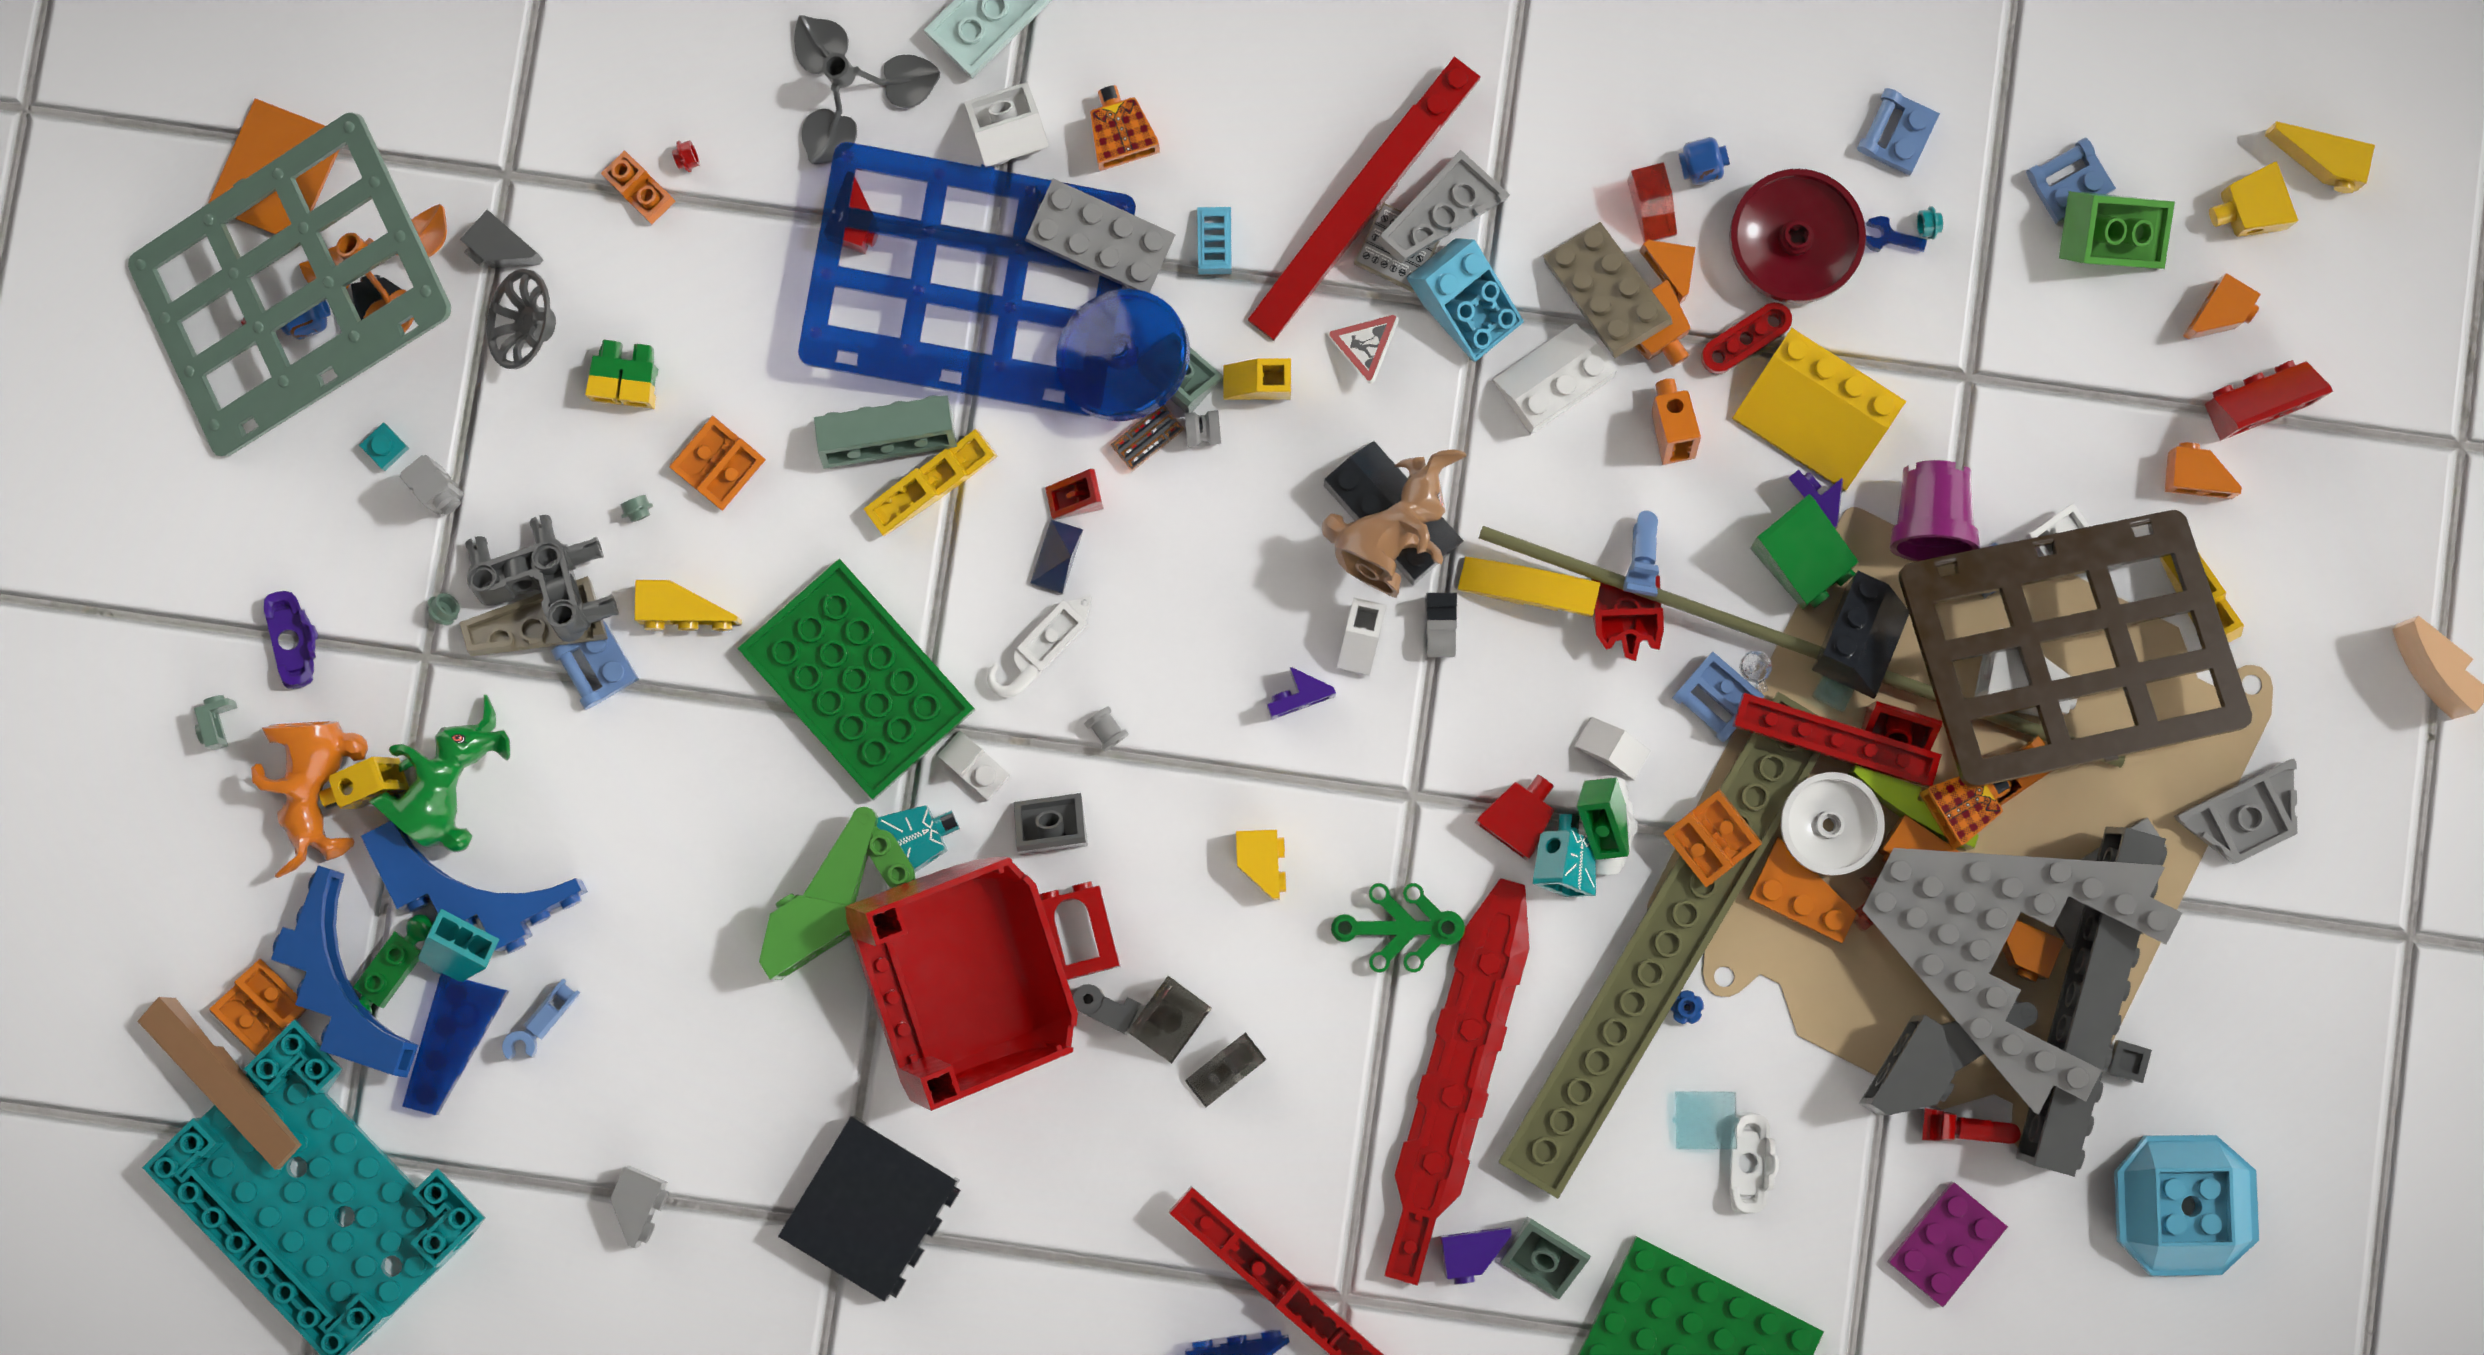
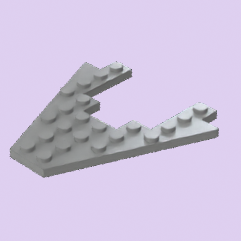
M1893 848L1862 909L2027 1105L2037 1114L2040 1113L2053 1085L2087 1101L2102 1070L2006 1022L2021 989L1989 973L2020 913L2022 912L2053 928L2068 897L2165 945L2169 941L2182 915V912L2150 897L2165 868L2161 865Z

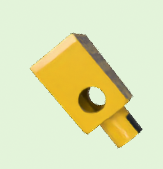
M373 756L330 775L329 782L331 787L321 790L319 793L323 806L327 810L336 806L340 809H359L371 805L369 800L384 792L389 793L391 796L406 792L409 789L405 773L399 772L398 764L401 763L400 759Z

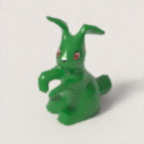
M487 695L483 696L484 714L483 719L478 725L442 727L435 736L436 756L432 760L404 744L393 745L389 748V752L393 756L404 755L407 757V759L398 764L399 772H404L414 767L417 779L401 799L396 795L391 796L389 793L384 792L370 799L369 802L422 846L430 848L442 845L453 853L466 850L473 836L467 828L460 829L456 827V787L458 779L465 767L479 761L488 751L497 752L507 761L510 758V739L505 730L492 732L496 727V713Z

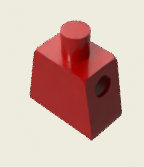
M1538 774L1527 789L1514 782L1478 817L1475 824L1528 861L1533 855L1539 843L1540 835L1544 832L1554 812L1552 807L1543 802L1554 785Z

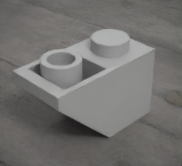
M631 1166L623 1168L610 1201L627 1245L636 1248L641 1246L642 1242L647 1243L655 1227V1224L651 1223L656 1210H662L669 1192L665 1190L667 1181Z

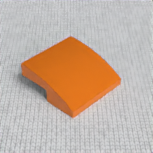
M712 415L670 464L669 468L723 511L766 459Z
M1720 789L1663 833L1705 887L1716 881L1763 843Z
M261 959L234 982L235 986L209 1008L210 1013L255 1057L293 1020H298L307 1010L295 1005L298 998L297 994Z

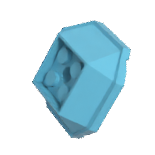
M2217 1135L2143 1136L2136 1144V1147L2114 1171L2117 1242L2149 1275H2223L2259 1241L2256 1169ZM2190 1196L2195 1202V1209L2190 1215H2185L2181 1205L2183 1200Z

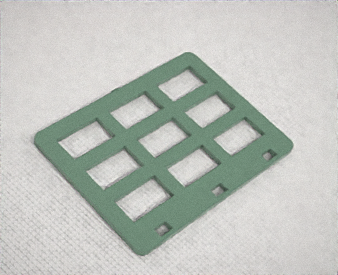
M350 112L343 114L248 178H242L233 184V188L134 252L128 262L130 273L212 451L218 456H230L443 323L451 314L450 301L367 124L361 115ZM347 145L362 178L310 212L295 178ZM277 192L291 225L240 257L226 224L269 195ZM373 199L388 233L340 264L335 265L320 232ZM207 237L222 270L172 302L157 269ZM302 245L316 279L265 311L251 277ZM398 254L413 288L361 320L346 286ZM232 290L246 320V324L196 355L182 322ZM327 299L342 333L290 365L276 331ZM414 318L418 326L405 334L401 325ZM257 344L271 378L221 409L206 376ZM333 368L338 377L325 384L321 375ZM254 418L258 427L246 434L243 424Z

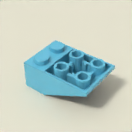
M1455 238L1406 277L1423 306L1473 362L1480 359L1524 323L1480 247L1473 239Z

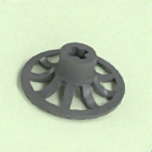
M519 269L510 273L497 288L489 308L487 319L488 346L494 360L506 369H519L526 366L537 355L543 342L551 338L555 330L556 317L550 309L548 288L542 277L535 271ZM520 279L519 290L521 298L513 288V282ZM532 279L538 286L532 290L529 296L527 287L529 280ZM504 293H506V296L518 311L499 304ZM540 295L543 297L544 307L537 305V299ZM496 314L515 320L514 323L495 328ZM513 334L498 349L496 339L502 335ZM527 342L533 349L522 358L521 350ZM515 344L513 348L514 361L507 360L506 354Z

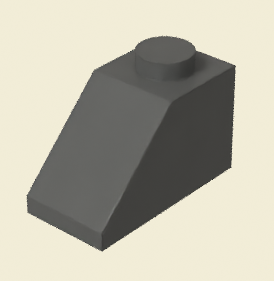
M488 210L480 216L460 239L468 247L464 253L479 266L483 261L491 268L540 265L543 261L542 257Z

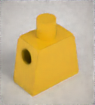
M2277 161L2229 185L2221 192L2223 204L2209 209L2210 220L2214 227L2231 223L2233 232L2237 237L2287 230L2299 221Z

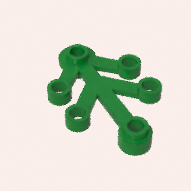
M1376 883L1369 890L1370 900L1375 904H1380L1396 921H1356L1354 917L1342 914L1337 916L1331 924V933L1340 942H1349L1356 935H1396L1380 952H1376L1370 957L1369 966L1377 973L1386 971L1390 961L1416 935L1431 936L1416 952H1410L1404 957V968L1411 973L1420 971L1424 966V961L1441 944L1453 945L1463 937L1465 931L1463 919L1453 911L1441 912L1424 895L1423 888L1417 883H1410L1404 888L1403 898L1410 904H1416L1430 921H1416L1389 895V889L1385 884ZM1377 887L1385 890L1386 895L1382 900H1376L1372 895L1373 890ZM1411 887L1417 888L1420 892V896L1416 900H1411L1407 896V890ZM1346 921L1350 923L1352 929L1349 934L1344 935L1339 932L1338 926L1341 922ZM1449 921L1454 925L1452 934L1442 932L1441 926L1444 922ZM1410 956H1417L1420 959V966L1417 969H1411L1408 966L1407 960ZM1374 957H1384L1386 960L1385 967L1382 969L1375 968L1373 965Z

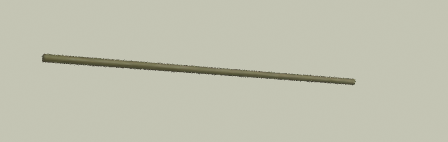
M1482 526L1479 539L1623 590L1626 576ZM1657 588V597L1633 593L1815 659L1821 649L1819 645ZM1889 670L1886 671L1882 683L1936 702L1931 685ZM2005 713L1982 718L2033 737L2039 735L2042 740L2047 741L2042 725L2012 714ZM2070 736L2071 740L2077 739L2076 737ZM2126 755L2119 756L2118 760L2105 763L2121 768L2125 762Z

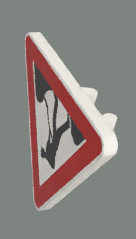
M1389 314L1330 330L1328 337L1361 376L1371 384L1377 377L1399 318L1396 314Z

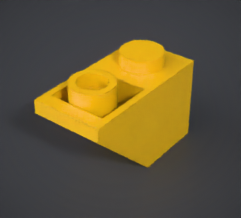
M1257 358L1223 365V400H1291V358Z
M1277 830L1236 831L1237 868L1272 900H1280V892H1286V872H1279L1278 858H1285L1284 837L1277 838Z

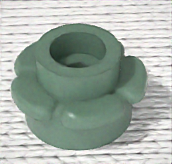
M646 495L630 499L621 504L624 513L621 517H629L631 523L650 516L648 510L653 507V504L648 502Z
M441 593L437 597H431L427 602L429 616L434 622L442 625H451L454 622L453 620L458 618L460 605L450 594Z

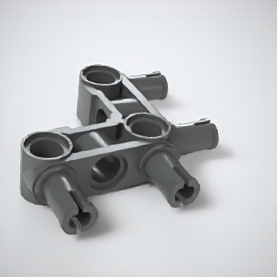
M539 515L541 524L538 523L536 517L530 520V526L536 542L533 546L491 559L485 537H475L476 545H474L472 538L465 542L471 562L467 575V584L477 599L484 605L492 606L513 600L516 595L538 588L543 594L544 600L541 604L549 624L557 636L567 642L579 639L585 630L591 627V623L619 615V611L616 608L617 604L612 594L584 604L579 594L573 570L576 569L575 566L604 557L597 537L571 546L560 543L555 538L551 517L549 515ZM556 560L552 565L547 566L549 562ZM491 582L488 586L482 588L486 583ZM571 617L567 623L561 624L565 619Z

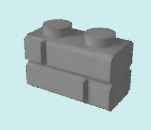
M421 455L405 468L399 476L408 488L413 491L417 499L436 514H450L461 504L460 499L463 498V491L451 479L445 469L427 455Z

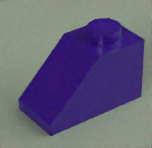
M1502 1227L1440 1236L1446 1278L1454 1279L1455 1285L1475 1282L1474 1276L1482 1275L1512 1236L1511 1228Z

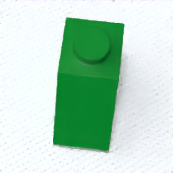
M1617 777L1584 781L1577 808L1595 860L1628 857L1629 841L1626 803Z

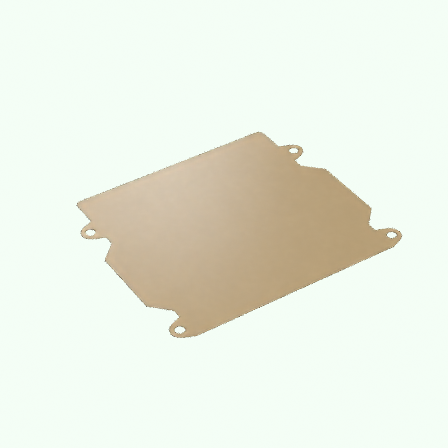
M1851 507L1843 513L1836 530L1859 561L1852 570L1855 573L1859 570L1889 584L1907 608L1898 575L1906 564L1916 561L1898 557L1890 551L1891 533L1895 525L1861 508ZM1954 564L1937 567L1940 577L1956 574ZM2076 575L2022 586L2033 622L2097 609L2089 582ZM1851 579L1841 587L1837 583L1827 590L1830 596L1815 609L1811 604L1804 610L1797 605L1783 633L1822 646L1845 588ZM1999 590L1985 599L1982 594L1935 603L1945 640L2011 627ZM2118 597L2120 604L2129 603ZM1909 615L1887 670L1931 685ZM2163 619L2127 625L2139 662L2188 652L2179 627ZM2104 630L2040 644L2044 657L2071 677L2116 667ZM1778 645L1756 686V689L1764 695L1763 699L1772 701L1775 694L1780 692L1818 716L1859 729L1862 727L1868 705L1875 701L1942 721L1937 702L1884 683H1881L1877 696L1873 699L1812 671L1816 661L1815 658ZM1983 656L1953 662L1964 698H1973L1975 695ZM2245 665L2237 669L2241 682L2246 676L2255 675L2262 684L2261 690L2257 694L2250 695L2245 692L2252 712V721L2244 729L2128 754L2121 768L2102 761H2096L2051 771L2001 805L2003 812L1977 833L1979 837L1975 848L1966 850L1958 847L1956 849L1966 853L2080 860L2100 847L2105 827L2130 828L2148 817L2159 836L2166 838L2165 845L2167 848V856L2162 865L2165 868L2158 880V889L2154 899L2177 910L2208 844L2177 822L2174 816L2238 785L2272 715L2273 685L2271 677L2260 666ZM2196 673L2146 683L2158 721L2221 708L2215 687L2199 679ZM2123 689L2077 698L2075 708L2073 710L2070 709L2069 713L2063 716L2069 735L2076 738L2135 726ZM2015 711L2009 713L2042 725L2040 718L2037 716ZM1985 719L1971 721L1983 759L2015 752L2035 738ZM1942 722V727L1931 749L1933 752L1942 754L1933 785L1959 776ZM1739 728L1735 729L1697 806L1720 789L1752 732ZM1821 754L1807 778L1826 772L1848 774L1850 768L1855 765ZM1905 781V782H1908V783H1911V784L1920 786V787H1921L1920 792H1922V791H1924V790H1926V789L1928 788V787L1921 786V785H1918V784H1915V783H1912V782H1909V781ZM1919 794L1918 800L1924 802ZM1881 804L1885 822L1882 844L1900 817ZM1825 819L1823 821V828L1831 832L1834 824L1830 819ZM1780 823L1704 952L1703 977L1705 985L1714 995L1730 997L1741 992L1760 974L1775 981L1781 986L1799 1037L1876 1076L1912 1016L1926 1015L1939 1024L1955 1021V1018L1862 910L1885 866V863L1882 861L1884 856L1879 852H1876L1868 863L1853 872L1834 876L1818 874L1857 912L1842 944L1747 899L1776 837H1779L1784 842ZM1674 849L1648 901L1647 910L1680 856L1676 849ZM2022 912L2020 913L2018 921L2062 939L2055 927L2052 928ZM2140 934L2137 945L2140 949L2139 959L2136 966L2131 968L2128 981L2131 983L2130 992L2126 1001H2122L2119 1015L2122 1018L2121 1024L2161 942L2145 934ZM2063 942L2049 979L2038 978L2036 983L2016 975L2018 969L2009 966L2005 954L2001 950L1989 974L2021 989L2016 1002H2029L2038 1011L2036 1022L2025 1028L2024 1031L2047 1042L2072 949H2069L2065 942ZM1720 967H1728L1734 973V981L1728 987L1719 986L1714 980L1715 971ZM2113 1035L2111 1044H2112V1042H2113V1040H2114V1038H2115L2116 1035ZM1985 1054L1955 1072V1076L1951 1081L1954 1084L1951 1094L1945 1102L1939 1101L1937 1105H1934L1943 1110L1995 1094L2013 1103L2012 1123L2019 1127L2021 1136L2029 1110L2027 1103ZM2021 1136L2020 1139L2016 1143H2014L2017 1148L2019 1147Z

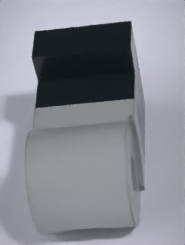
M1426 593L1427 656L1455 657L1457 593Z

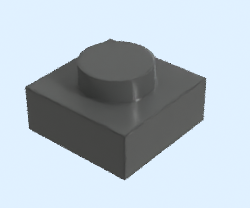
M2115 1040L2107 1074L2143 1083L2152 1050Z

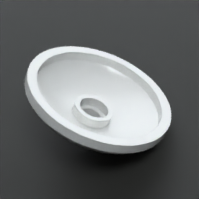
M1826 772L1807 778L1793 789L1782 809L1781 833L1788 851L1798 863L1818 874L1834 876L1858 870L1876 854L1884 835V814L1878 798L1865 783L1848 774ZM1825 819H1830L1834 824L1831 832L1823 828V821Z

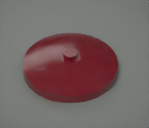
M1787 169L1760 179L1744 194L1732 216L1729 243L1737 269L1754 289L1780 302L1803 304L1824 299L1838 291L1848 282L1863 257L1866 243V228L1859 205L1850 192L1838 181L1813 170Z

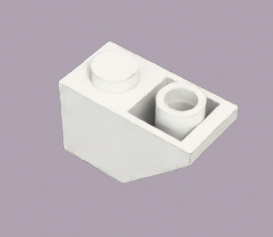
M1353 598L1337 668L1370 676L1387 605Z

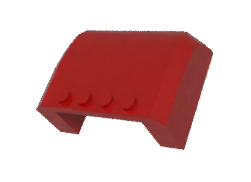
M991 857L958 864L845 906L847 924L900 1082L910 1101L930 1111L1068 1055L1074 1049L1071 1045L1074 1026H1077L1078 1012L1036 883L1028 875L1024 874L1012 862L1013 860L1010 857Z

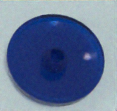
M1120 289L1106 292L1082 305L1065 325L1056 350L1057 373L1065 392L1083 411L1108 421L1134 420L1159 409L1171 399L1182 384L1190 360L1189 337L1182 320L1174 309L1158 296L1136 289Z

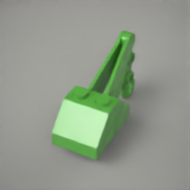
M859 807L853 812L846 827L803 895L798 894L794 896L792 893L775 904L778 909L770 913L759 959L760 965L770 980L784 979L851 936L847 924L845 906L853 904L857 900L868 856H870L881 876L891 888L916 879L915 869L894 835L877 827L878 816L873 809Z

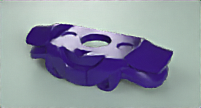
M279 591L271 593L264 599V614L277 669L286 688H302L313 681V660L316 658L315 648L318 633L316 627L311 624L307 617L305 609L301 610L300 604L292 592ZM284 631H294L298 635L299 642L295 648L286 650L279 645V636Z

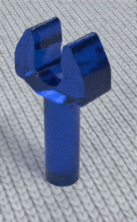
M1877 216L1870 218L1866 222L1867 226L1881 231V237L1879 238L1866 235L1865 245L1872 251L1880 252L1883 246L1888 244L1920 252L1925 250L1927 239L1894 231L1890 226V219L1888 217Z

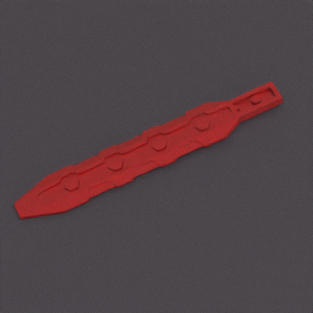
M1500 878L1466 925L1464 935L1460 940L1453 965L1455 967L1454 976L1445 1007L1440 1011L1435 1029L1437 1036L1426 1074L1422 1075L1416 1096L1418 1103L1407 1141L1403 1142L1394 1174L1403 1209L1384 1276L1418 1286L1436 1219L1462 1193L1470 1164L1468 1157L1479 1118H1482L1489 1096L1487 1089L1497 1053L1501 1051L1507 1032L1505 1024L1516 986L1520 985L1530 949L1526 889L1524 884Z

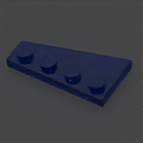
M443 973L440 974L402 1107L439 1115L507 997L509 990L468 979L457 981Z

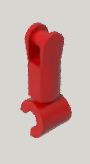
M1925 1108L1923 1141H1952L1956 1137L1957 1139L2014 1144L2021 1136L2019 1127L2013 1123L1957 1117L1956 1114Z

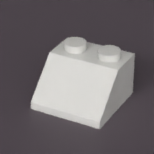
M1028 82L964 102L985 167L1002 165L1008 162L1009 159L1022 155H1033L1041 149L1049 147Z

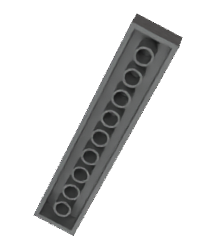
M2105 827L2096 861L2162 866L2167 856V848L2164 847L2166 838L2127 827ZM2158 882L2150 896L2153 899L2157 893ZM2085 904L2047 1042L2101 1069L2102 1072L2087 1101L2053 1085L2039 1114L2033 1112L2029 1107L2016 1154V1159L2075 1177L2076 1170H2080L2084 1162L2085 1151L2082 1150L2085 1137L2089 1136L2093 1129L2094 1117L2091 1116L2095 1102L2097 1103L2102 1096L2103 1083L2100 1081L2103 1070L2108 1068L2112 1059L2110 1045L2113 1035L2118 1033L2121 1026L2122 1018L2119 1015L2122 1001H2126L2130 992L2131 983L2128 981L2131 968H2134L2138 962L2140 949L2137 945L2140 934H2143Z

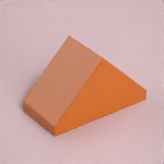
M1647 240L1643 243L1639 252L1662 282L1669 281L1679 304H1681L1689 294L1696 247Z

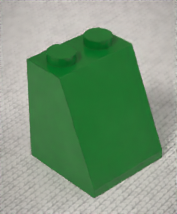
M1810 494L1757 536L1750 547L1753 553L1802 610L1810 604L1814 609L1830 596L1827 590L1835 583L1840 587L1847 583L1855 575L1852 569L1859 563Z

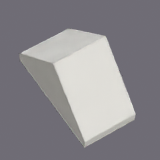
M1594 717L1590 718L1574 746L1632 780H1635L1651 752L1650 749L1625 730Z

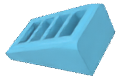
M1197 207L1198 275L1232 274L1231 207ZM1204 217H1224V223H1204ZM1204 230H1224V235H1205ZM1205 242H1225V247L1205 248ZM1225 254V260H1205V255Z

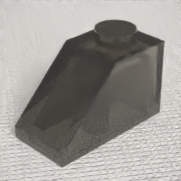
M1245 1032L1188 1077L1185 1082L1206 1108L1267 1059Z

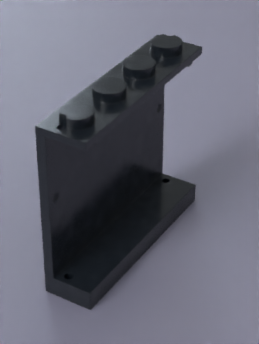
M851 1116L778 1237L885 1302L889 1299L890 1295L895 1298L899 1295L907 1281L902 1278V1275L909 1265L914 1268L925 1251L920 1246L927 1235L933 1238L943 1221L938 1216L945 1205L951 1208L961 1191L956 1187L960 1180L956 1177L952 1178L865 1125L866 1122L858 1117Z

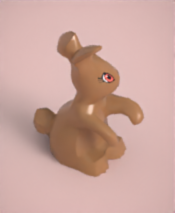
M1455 449L1439 451L1430 456L1427 465L1425 464L1424 457L1403 459L1394 465L1395 468L1404 467L1409 470V477L1403 486L1400 502L1385 511L1365 516L1348 524L1344 522L1342 516L1330 514L1322 522V533L1327 540L1335 544L1337 561L1346 572L1363 583L1391 597L1397 598L1401 576L1395 572L1397 566L1395 560L1402 549L1417 548V554L1427 552L1432 555L1433 562L1442 564L1443 556L1441 550L1430 541L1429 530L1424 523L1440 520L1446 512L1439 474L1444 467L1467 456L1466 453Z

